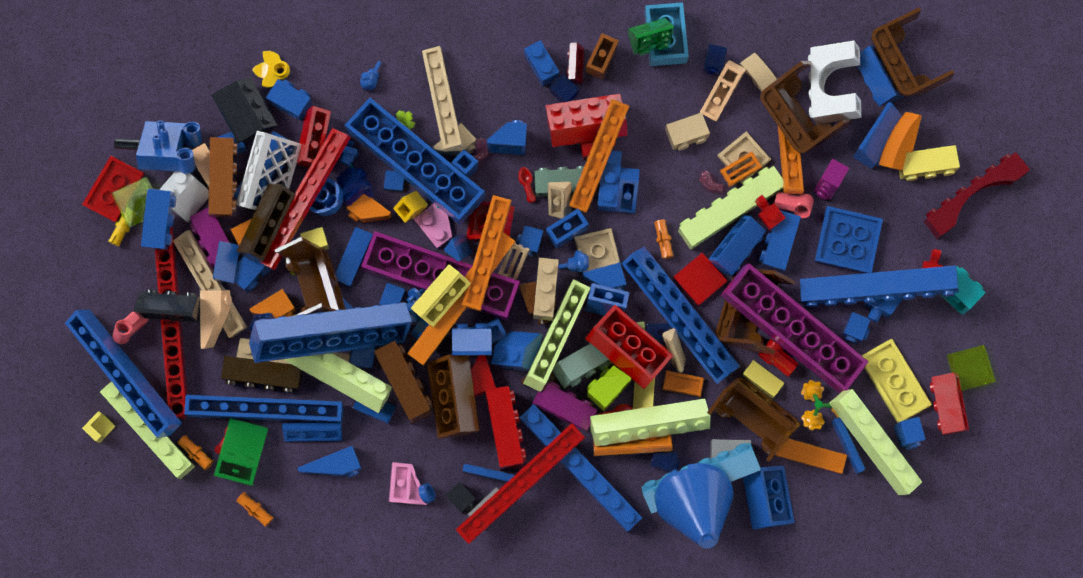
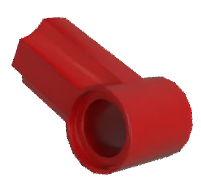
M770 339L765 346L775 350L774 354L759 353L758 356L767 364L775 366L784 375L789 377L799 363L787 355L778 343Z

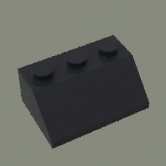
M251 77L236 80L211 95L238 144L254 140L257 131L269 134L277 126L275 119Z
M146 290V292L139 293L134 312L140 318L199 323L200 298L196 297L195 293L177 295V292L165 291V294H159L156 290Z

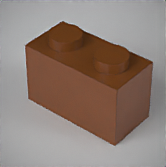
M601 33L586 65V73L603 80L616 53L619 40Z

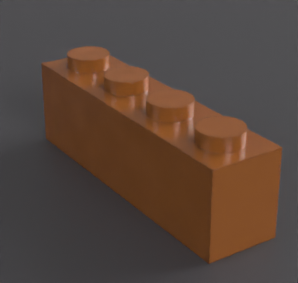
M210 137L208 216L232 217V212H236V200H232V193H236V181H233V174H237V162H233V155H237V143H233V138Z

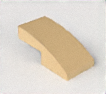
M753 53L740 63V66L746 69L745 72L752 78L753 83L761 92L777 80L756 53Z

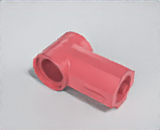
M777 192L775 204L781 210L794 212L795 215L801 216V218H807L810 216L814 199L809 194L796 196Z
M134 311L131 312L126 318L119 320L115 324L113 340L118 344L127 343L130 337L145 325L149 319L140 318Z

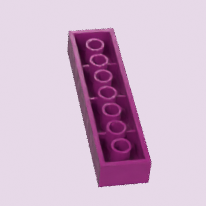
M374 231L361 267L364 272L410 288L422 289L425 292L448 265H451L464 277L473 265L462 261L458 262L454 258ZM493 272L490 276L481 311L479 312L507 321L519 290L520 281Z
M749 263L742 267L720 295L838 393L846 391L868 363L865 358Z

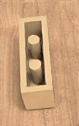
M539 258L533 319L553 321L559 261L557 259Z

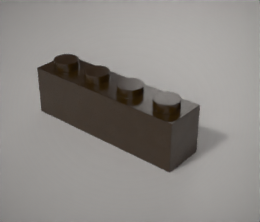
M268 184L236 252L250 261L263 262L295 193L281 184Z
M224 356L221 379L226 381L225 384L237 386V383L245 384L244 387L256 388V385L264 386L265 390L275 391L276 388H281L283 392L294 393L295 390L300 391L303 370L292 364L270 361L254 363V359Z

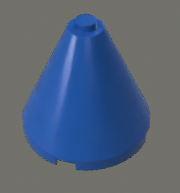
M710 464L687 465L688 469L679 472L675 469L663 478L656 489L655 505L657 512L664 522L702 548H712L718 543L733 501L734 492L732 484L723 470Z

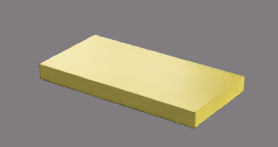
M893 339L862 355L868 361L864 369L897 423L907 420L932 405Z

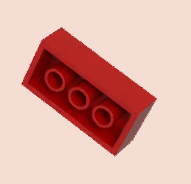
M614 94L545 105L552 147L595 141L611 98L622 102L621 95ZM626 116L617 137L628 136Z
M616 305L606 313L585 338L643 389L648 386L674 356Z
M509 386L486 390L500 471L523 467V462L526 461L525 449L520 448V443L523 442L521 429L516 427V424L519 423L517 409L513 410L512 406L516 404L514 390L510 391Z

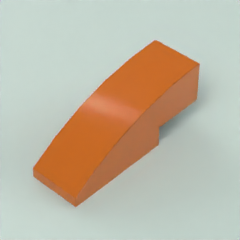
M910 112L904 113L886 142L879 165L903 170L907 152L913 153L922 115Z

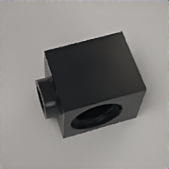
M461 482L446 494V497L461 513L464 511L468 513L476 506L474 504L476 499Z

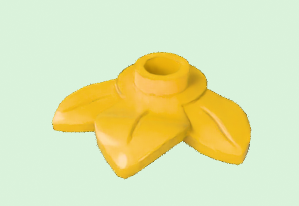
M263 51L264 62L252 69L258 77L263 78V87H273L278 79L283 80L290 74L289 65L281 61L279 55L272 51ZM279 68L284 69V72L281 74L277 71Z

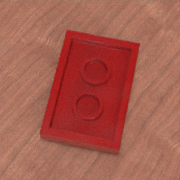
M110 156L82 205L116 223L145 174Z

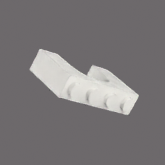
M855 41L811 47V55L808 56V61L812 63L810 65L811 72L808 75L811 83V89L809 90V98L811 100V107H809L810 117L817 124L861 118V99L856 93L829 96L824 91L825 81L833 71L860 65V47Z

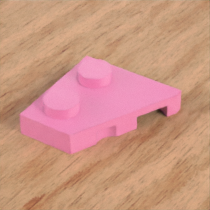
M432 204L414 218V221L437 249L452 238L448 215L441 209H438L435 204Z
M393 462L389 502L427 505L420 498V483L416 477L413 465Z

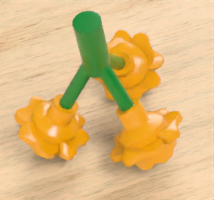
M813 380L804 383L803 390L801 391L805 400L815 401L816 409L805 411L804 415L801 416L804 427H808L810 430L821 429L825 423L822 413H818L819 410L823 407L832 408L829 403H823L819 400L822 397L824 387L821 386L820 381L815 382ZM832 408V412H834L835 415H836V417L838 418L839 416L837 415V413H836V412L834 411V409Z

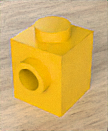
M414 191L402 197L393 209L406 223L421 214L428 204L417 191Z

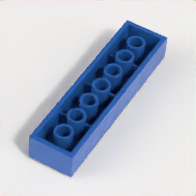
M369 98L345 124L349 134L459 225H462L486 198L484 190L373 99Z
M406 303L374 305L365 308L356 307L349 310L339 309L332 312H317L308 315L299 314L291 317L282 316L275 319H260L254 321L249 346L254 363L380 347L393 341L396 344L405 343L412 320Z

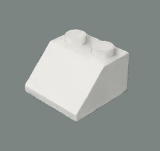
M175 171L160 188V190L174 192L177 200L176 206L172 210L186 222H189L191 220L190 217L195 215L209 199V190L190 173L184 174L180 171Z

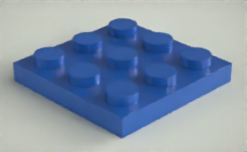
M827 206L814 262L860 273H872L883 219Z

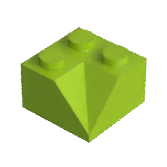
M612 366L611 369L607 367L600 374L601 378L598 381L594 379L587 387V397L602 411H605L630 384L632 379L615 366Z

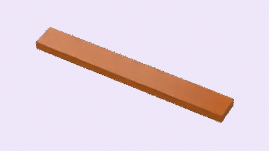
M505 233L501 237L492 273L515 243V240ZM472 268L469 270V272H468V273L466 274V276H465V278H466L468 281H469V277H470ZM465 291L434 327L428 325L408 352L410 357L423 366L465 311L466 307H462Z

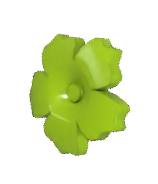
M399 110L396 113V119L409 130L415 127V123L410 121L413 119L410 111L405 113Z

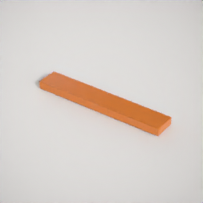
M611 98L570 200V207L587 213L629 105Z
M495 195L492 197L469 277L471 284L465 291L462 307L481 311L512 200Z

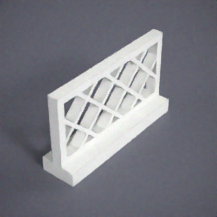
M257 131L236 205L253 210L257 209L258 206L253 205L254 198L259 194L262 198L263 192L268 186L266 185L261 188L259 185L260 179L264 176L268 184H277L282 181L284 187L289 189L302 144ZM271 139L276 140L279 146L274 151H271L269 147ZM293 145L295 146L293 154L288 156L284 148ZM281 151L285 159L277 163L273 155ZM271 158L274 166L266 170L264 166L265 160ZM287 163L289 169L283 175L279 167ZM276 169L279 178L272 182L269 173Z

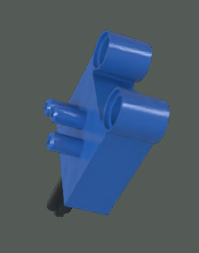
M162 120L157 122L146 121L140 140L115 139L114 148L137 150L138 169L180 171L181 173L188 174L196 168L194 153L189 148H183V145L186 143L189 147L199 146L202 143L201 128L197 122L171 123Z

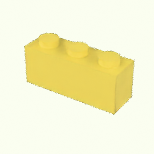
M956 145L913 151V153L907 152L903 170H899L900 179L914 181L918 179L917 177L921 176L929 179L936 177V174L943 173L944 176L955 174L960 168Z
M448 265L411 309L430 326L434 327L471 283L451 265Z

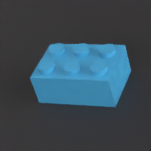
M683 3L645 6V23L666 18L674 26L671 44L666 49H653L648 53L650 66L687 63L689 55Z

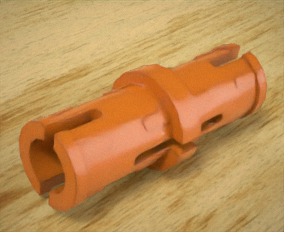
M657 220L654 222L658 237L656 241L660 246L662 259L673 258L674 254L670 243L672 238L668 234L666 220Z
M184 435L177 444L189 454L188 457L191 460L194 459L204 470H207L214 461L202 451V447L197 446L187 435Z
M245 492L236 500L237 503L249 512L248 514L251 517L254 516L265 527L273 520L274 517L267 513L259 502L256 503Z

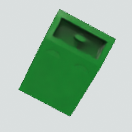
M666 18L628 28V37L634 55H646L653 49H666L671 44L674 30L673 24Z
M230 418L214 476L252 486L268 428Z

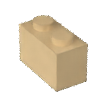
M702 112L667 124L665 128L672 149H678L679 151L688 148L689 144L695 142L696 144L704 143L710 134Z

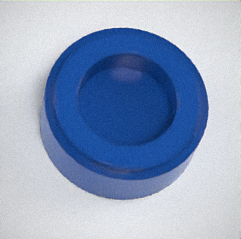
M429 483L419 486V495L422 501L426 504L433 502L436 497L433 487Z

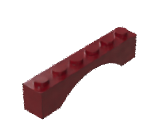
M1016 152L1012 155L1006 154L1000 159L1001 163L998 166L993 164L985 170L987 174L983 177L978 175L970 181L972 185L968 188L963 186L955 192L957 196L953 199L948 197L940 203L941 208L938 210L933 208L926 214L927 218L923 222L936 239H939L956 225L959 212L970 196L990 186L1012 185L1030 171Z

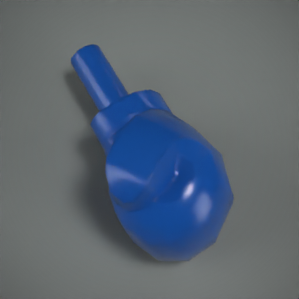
M378 61L374 69H369L368 72L362 73L360 85L363 90L372 91L376 87L380 76L377 71L382 62Z
M575 251L574 257L569 258L568 263L559 264L558 267L559 269L568 268L571 272H584L589 267V256L583 254L582 251Z

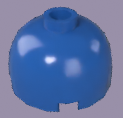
M327 178L310 208L313 213L319 216H330L340 210L344 195L337 182Z

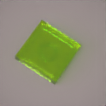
M147 177L111 193L128 228L144 221L147 189H153Z
M984 345L946 355L951 373L959 374L962 391L996 382Z

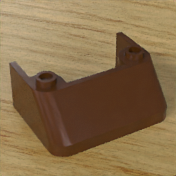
M920 7L876 28L871 35V41L898 92L906 97L926 93L950 81L955 73L951 70L933 80H930L928 76L923 74L914 77L897 46L905 38V31L902 26L918 19L921 12Z
M800 61L766 87L760 95L761 102L794 150L799 153L808 152L826 142L852 123V120L848 119L840 121L834 127L830 123L814 126L794 97L802 89V81L798 74L812 64L811 61Z
M300 237L275 249L277 254L285 257L287 270L297 275L306 305L299 314L308 315L317 312H332L339 309L346 310L331 258L324 248Z
M757 269L778 288H780L781 284L795 285L796 281L775 270ZM738 272L733 274L731 281L735 278ZM725 300L715 332V336L719 341L751 352L774 354L775 350L763 345V336L755 333L757 326Z
M738 377L728 385L707 412L711 415L716 410V413L722 418H731L733 416L763 439L761 442L762 449L770 454L766 459L767 461H770L780 451L800 426V422L793 415L742 377Z

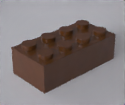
M393 341L375 350L374 352L410 423L414 424L432 415L430 409L433 408V405L428 395L423 396L422 392L425 390L419 378L415 379L413 377L416 374L410 361H405L404 358L407 355L402 345H397Z
M451 354L427 362L437 438H457L479 431L469 356Z

